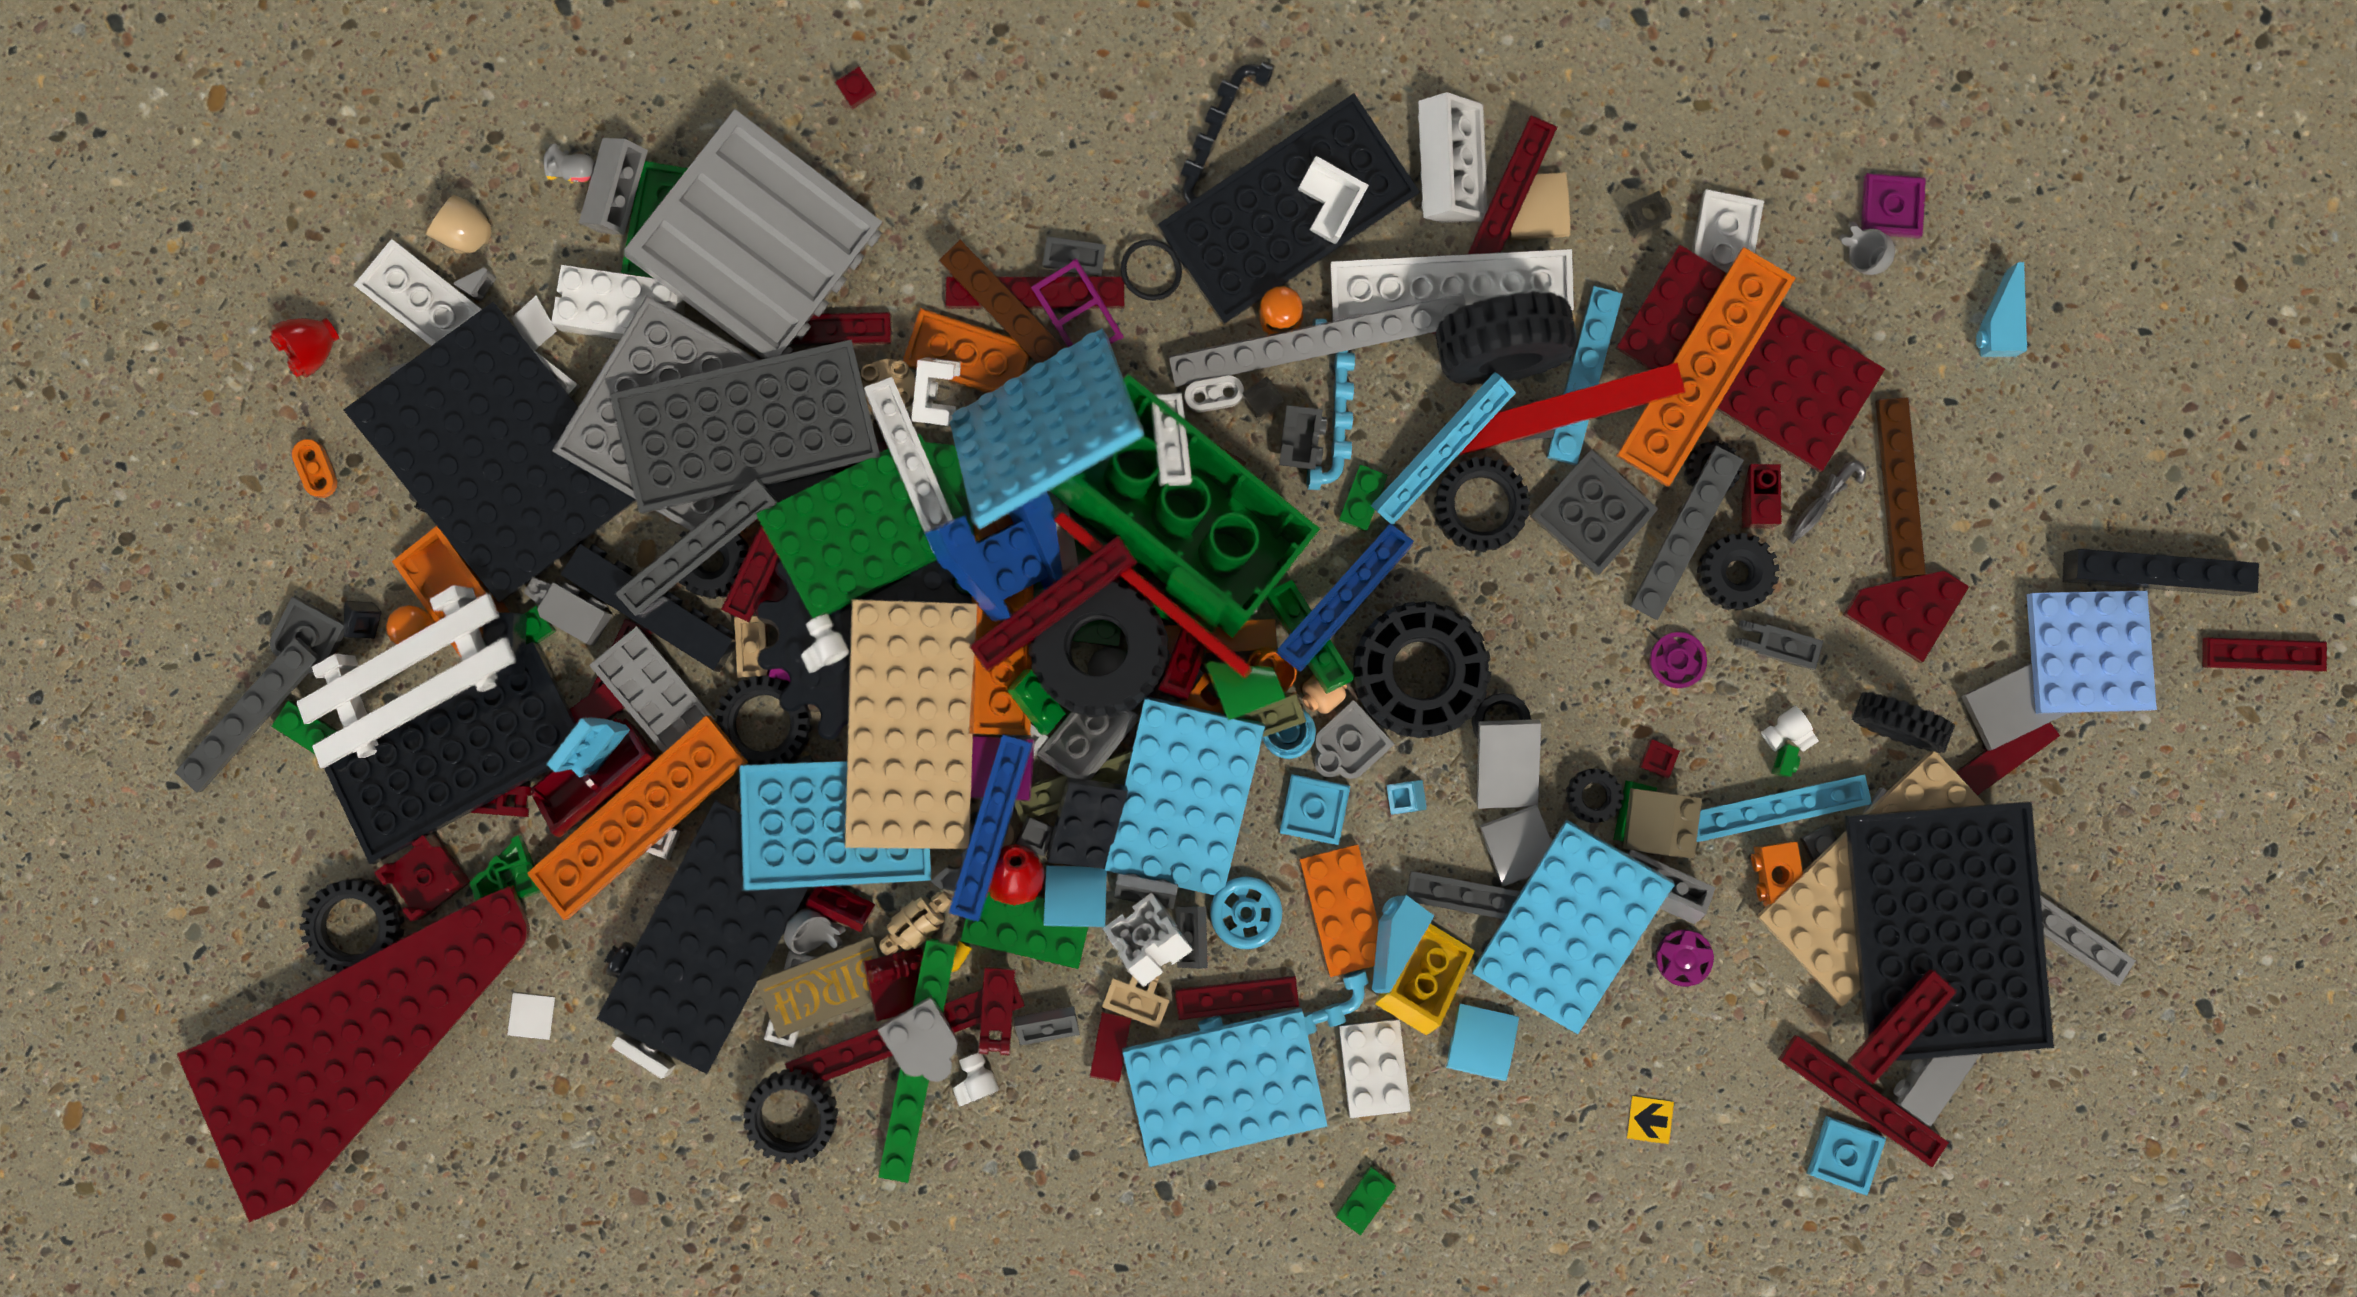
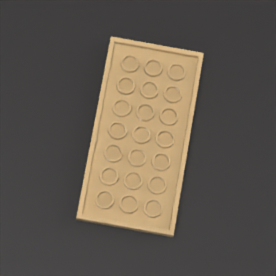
M852 600L845 848L967 849L969 847L973 734H969L974 664V653L969 646L975 642L977 604Z
M1932 751L1927 753L1864 814L1986 804L1937 752ZM1845 831L1803 871V875L1772 905L1768 904L1756 915L1840 1006H1844L1860 991L1847 833Z

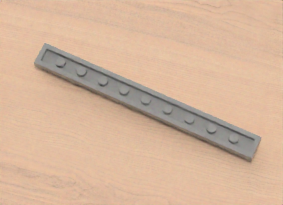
M1464 294L1169 356L1174 384L1177 387L1191 384L1195 381L1229 376L1436 332L1440 321L1444 320L1446 315L1466 306Z
M1879 788L1871 799L1872 804L1867 805L1863 813L1872 807L1887 790ZM2040 895L2044 937L2112 984L2120 986L2136 960Z

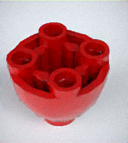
M307 318L284 320L272 325L273 330L270 331L272 335L269 336L279 352L285 351L289 360L286 363L296 378L301 375L307 378L315 373L327 360L333 343L339 339L335 328L327 318L321 321Z
M1012 844L1003 846L989 888L990 896L996 901L1010 905L1024 904L1035 900L1043 887L1045 879L1043 863L1037 854L1023 845Z

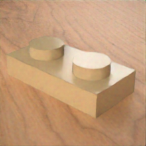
M753 616L749 623L738 617L734 618L737 678L768 676L769 670L761 668L757 662L758 653L768 647L767 623L760 621L757 616Z

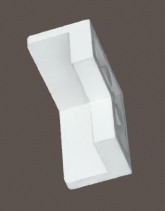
M1315 156L1298 190L1323 203L1310 231L1336 244L1369 185Z

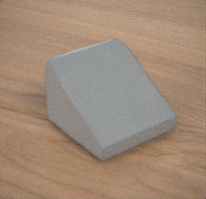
M481 268L454 282V285L478 301H482L496 280V276L487 269Z

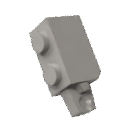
M532 578L524 593L539 605L537 608L539 617L582 642L595 646L612 617V614L605 611L607 605L593 597H590L589 601L579 596L581 590L567 582L562 586Z

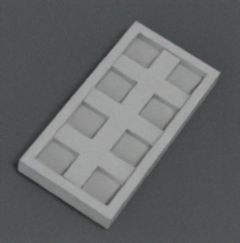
M635 627L589 665L663 753L706 715L711 716L714 721L716 720L639 627Z

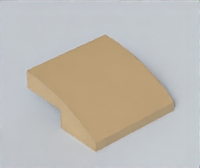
M1536 174L1510 231V240L1570 237L1567 174Z

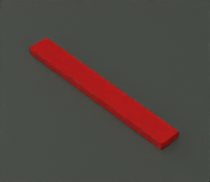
M1678 362L1498 412L1458 456L1685 393V388Z
M1060 512L1054 519L1061 528L1093 554L1104 547L1103 544L1064 512ZM1129 568L1120 575L1244 679L1252 672L1250 665L1132 568Z

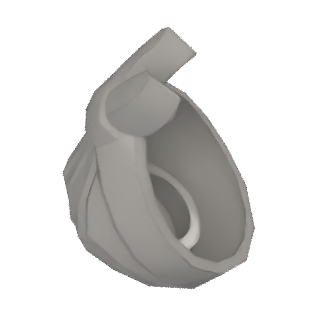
M1849 222V228L1853 235L1842 234L1839 236V240L1842 244L1850 247L1849 258L1853 268L1865 275H1876L1887 270L1894 260L1896 251L1890 236L1878 229L1862 230L1855 222Z
M804 908L794 914L787 922L784 941L787 947L796 954L812 952L825 942L834 949L843 945L839 935L845 932L846 929L841 924L827 919L821 913Z

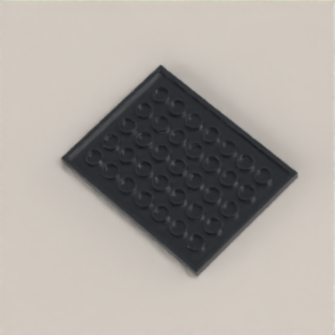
M494 301L343 409L499 603L503 602L531 581L532 578H535L636 502L635 498L552 451L577 411L578 406Z
M2023 801L1845 816L1865 1040L1930 969L1946 981L1956 993L1895 1061L2054 1048L2032 802Z

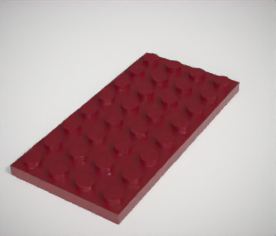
M1679 245L1615 349L1650 370L1672 364L1726 275V272ZM1779 305L1716 410L1816 471L1822 472L1884 373L1885 368Z

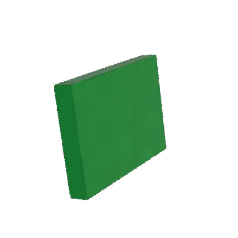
M1177 566L1171 573L1164 595L1211 634L1215 632L1228 604L1227 601L1181 566Z

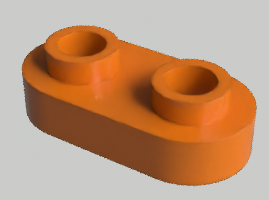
M310 439L299 441L292 450V459L304 489L310 495L318 498L329 497L337 488V478L325 448L320 443ZM314 451L315 458L309 461L308 454ZM325 478L326 485L320 488L319 481Z

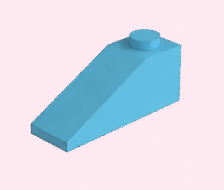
M2018 262L2006 270L1979 327L1976 345L1980 348V357H2016L2027 351L2024 262Z
M1407 895L1390 898L1382 908L1383 915L1378 923L1372 990L1376 993H1390L1434 918L1433 914Z

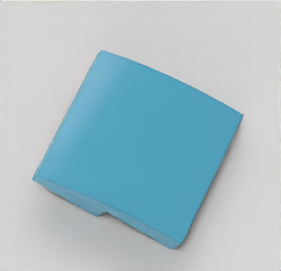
M582 718L547 765L554 772L572 769L579 777H583L586 774L594 775L630 729L624 724L611 720Z
M1046 866L1044 926L1105 927L1107 871L1100 868L1080 866Z
M1459 1004L1453 1036L1450 1039L1446 1068L1506 1081L1512 1060L1519 1017Z

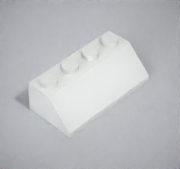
M1448 92L1418 101L1423 218L1438 222L1483 221L1488 210L1483 104Z

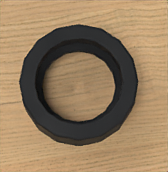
M1507 693L1490 695L1480 703L1476 709L1477 712L1472 716L1473 733L1478 739L1479 721H1484L1486 712L1494 705L1505 704L1510 706L1517 713L1519 720H1531L1529 709L1515 695Z

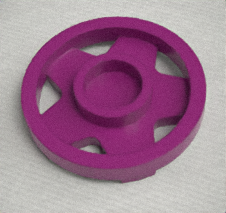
M1674 632L1661 637L1654 644L1650 653V668L1656 679L1663 685L1676 689L1686 688L1698 682L1705 673L1707 654L1697 638L1687 633ZM1674 637L1685 638L1687 641L1683 644H1678ZM1662 646L1663 654L1656 657L1659 647ZM1697 650L1700 653L1701 664L1694 659ZM1659 671H1666L1668 680ZM1686 674L1695 676L1690 681L1682 683Z
M1679 929L1670 932L1660 941L1656 950V965L1661 975L1667 981L1682 987L1694 986L1701 983L1711 972L1714 962L1713 950L1709 942L1701 934L1688 929ZM1681 935L1677 944L1669 942L1672 938ZM1696 938L1703 943L1705 948L1696 946ZM1662 954L1669 960L1665 969L1662 964ZM1707 962L1705 969L1701 973L1700 965ZM1683 974L1689 981H1678L1675 979Z

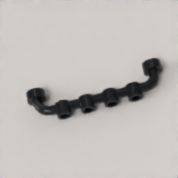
M1263 61L1261 66L1255 64L1243 65L1234 72L1230 81L1222 80L1217 92V96L1222 97L1217 108L1211 105L1205 118V122L1210 124L1206 134L1199 132L1195 139L1193 149L1198 150L1194 161L1187 159L1182 168L1181 175L1186 177L1182 192L1187 204L1197 198L1194 193L1195 185L1202 175L1209 155L1212 153L1218 134L1226 122L1228 112L1238 95L1243 79L1247 76L1256 77L1255 84L1266 88L1273 75L1275 65Z

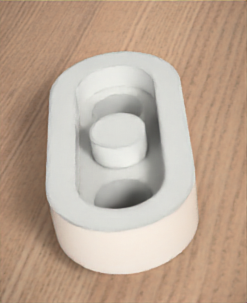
M1234 376L1205 379L1191 383L1185 390L1184 399L1187 407L1194 412L1223 409L1237 405L1242 400L1244 388L1241 381ZM1231 388L1234 391V395L1226 397L1223 394V390ZM1202 393L1205 396V400L1198 403L1194 400V395Z

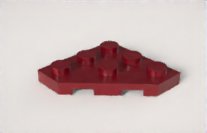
M1940 571L1864 588L1857 591L1843 616L1917 662L1922 663L1970 586L1946 571Z

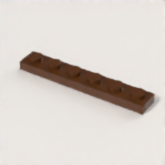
M961 239L939 259L938 262L1036 364L1043 363L1064 348Z
M1909 397L1879 399L1875 401L1892 578L1926 575Z

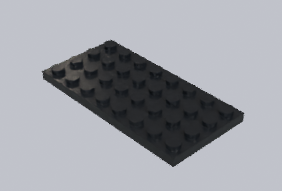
M1353 93L1158 223L1157 227L1221 323L1225 325L1262 300V297L1268 290L1283 286L1416 197L1420 191L1355 93ZM1315 156L1369 185L1336 244L1310 231L1323 203L1298 190Z
M532 641L526 645L525 674H496L498 678L495 680L496 686L479 692L476 686H470L377 738L378 745L375 747L377 751L375 754L365 758H358L357 753L352 752L324 768L369 864L375 865L410 846L422 835L434 833L551 769L547 763L576 727L577 723L537 643Z
M715 800L596 1018L705 1074H708L757 983L756 981L759 980L783 936L787 922L793 917L809 888L744 890L741 812Z

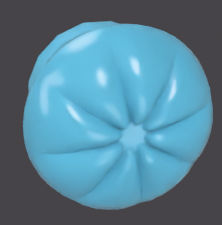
M1303 708L1302 710L1306 718L1305 723L1262 737L1267 749L1275 756L1284 759L1297 758L1305 754L1313 745L1316 736L1315 723L1310 714Z

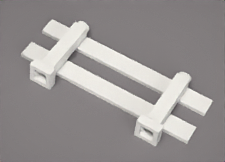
M453 585L430 599L433 610L444 611L446 617L360 666L354 655L333 654L312 666L315 678L326 679L327 685L296 702L304 724H310L332 710L337 709L343 729L312 746L320 768H325L352 752H356L358 758H365L377 752L375 747L378 745L377 738L470 686H476L479 692L496 686L495 680L498 678L495 672L516 660L507 638H503L487 648L482 639L479 627L498 617L490 594H485L477 599L473 588ZM452 642H456L462 662L367 715L360 696L362 693Z

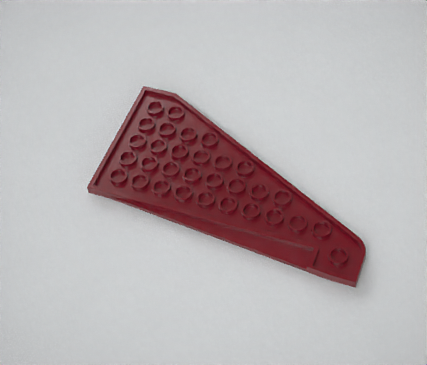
M513 885L476 900L211 1040L177 1053V1057L249 1223L296 1204L524 948L529 938L530 925Z

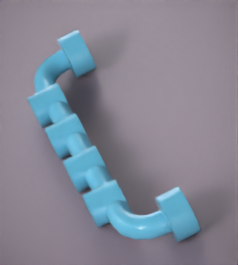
M1314 318L1312 326L1327 323V319ZM1348 350L1337 352L1334 361L1336 371L1333 390L1332 468L1324 473L1321 466H1316L1315 470L1307 469V490H1320L1321 484H1329L1337 480L1343 472L1344 459H1351L1352 442L1345 441V430L1352 429L1353 412H1346V400H1353L1354 383L1347 382V371L1354 370L1355 353H1348Z
M1365 970L1353 971L1342 977L1346 990H1353L1350 1000L1328 1005L1315 1012L1303 1013L1308 1035L1316 1032V1024L1324 1021L1328 1022L1329 1027L1345 1023V1015L1359 1008L1365 996L1364 986L1369 983ZM1212 1016L1198 1022L1200 1031L1223 1026L1221 1016Z

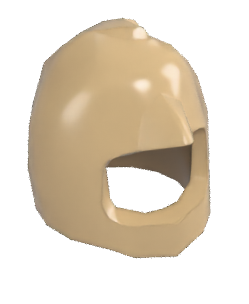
M453 194L442 206L433 221L427 226L425 234L454 249L455 253H473L484 244H488L491 237V224L476 206L466 199Z

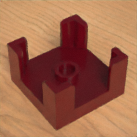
M435 834L422 835L412 843L416 847L395 863H386L374 872L383 885L392 884L409 906L404 907L402 911L410 921L424 919L470 882L469 878Z

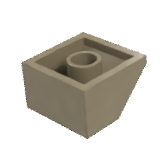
M1630 788L1623 849L1694 859L1702 798Z

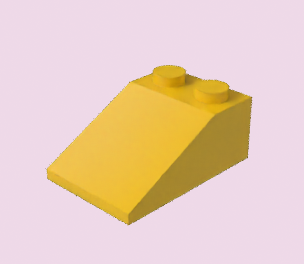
M1430 923L1390 993H1380L1375 1004L1427 1036L1441 1026L1475 950Z

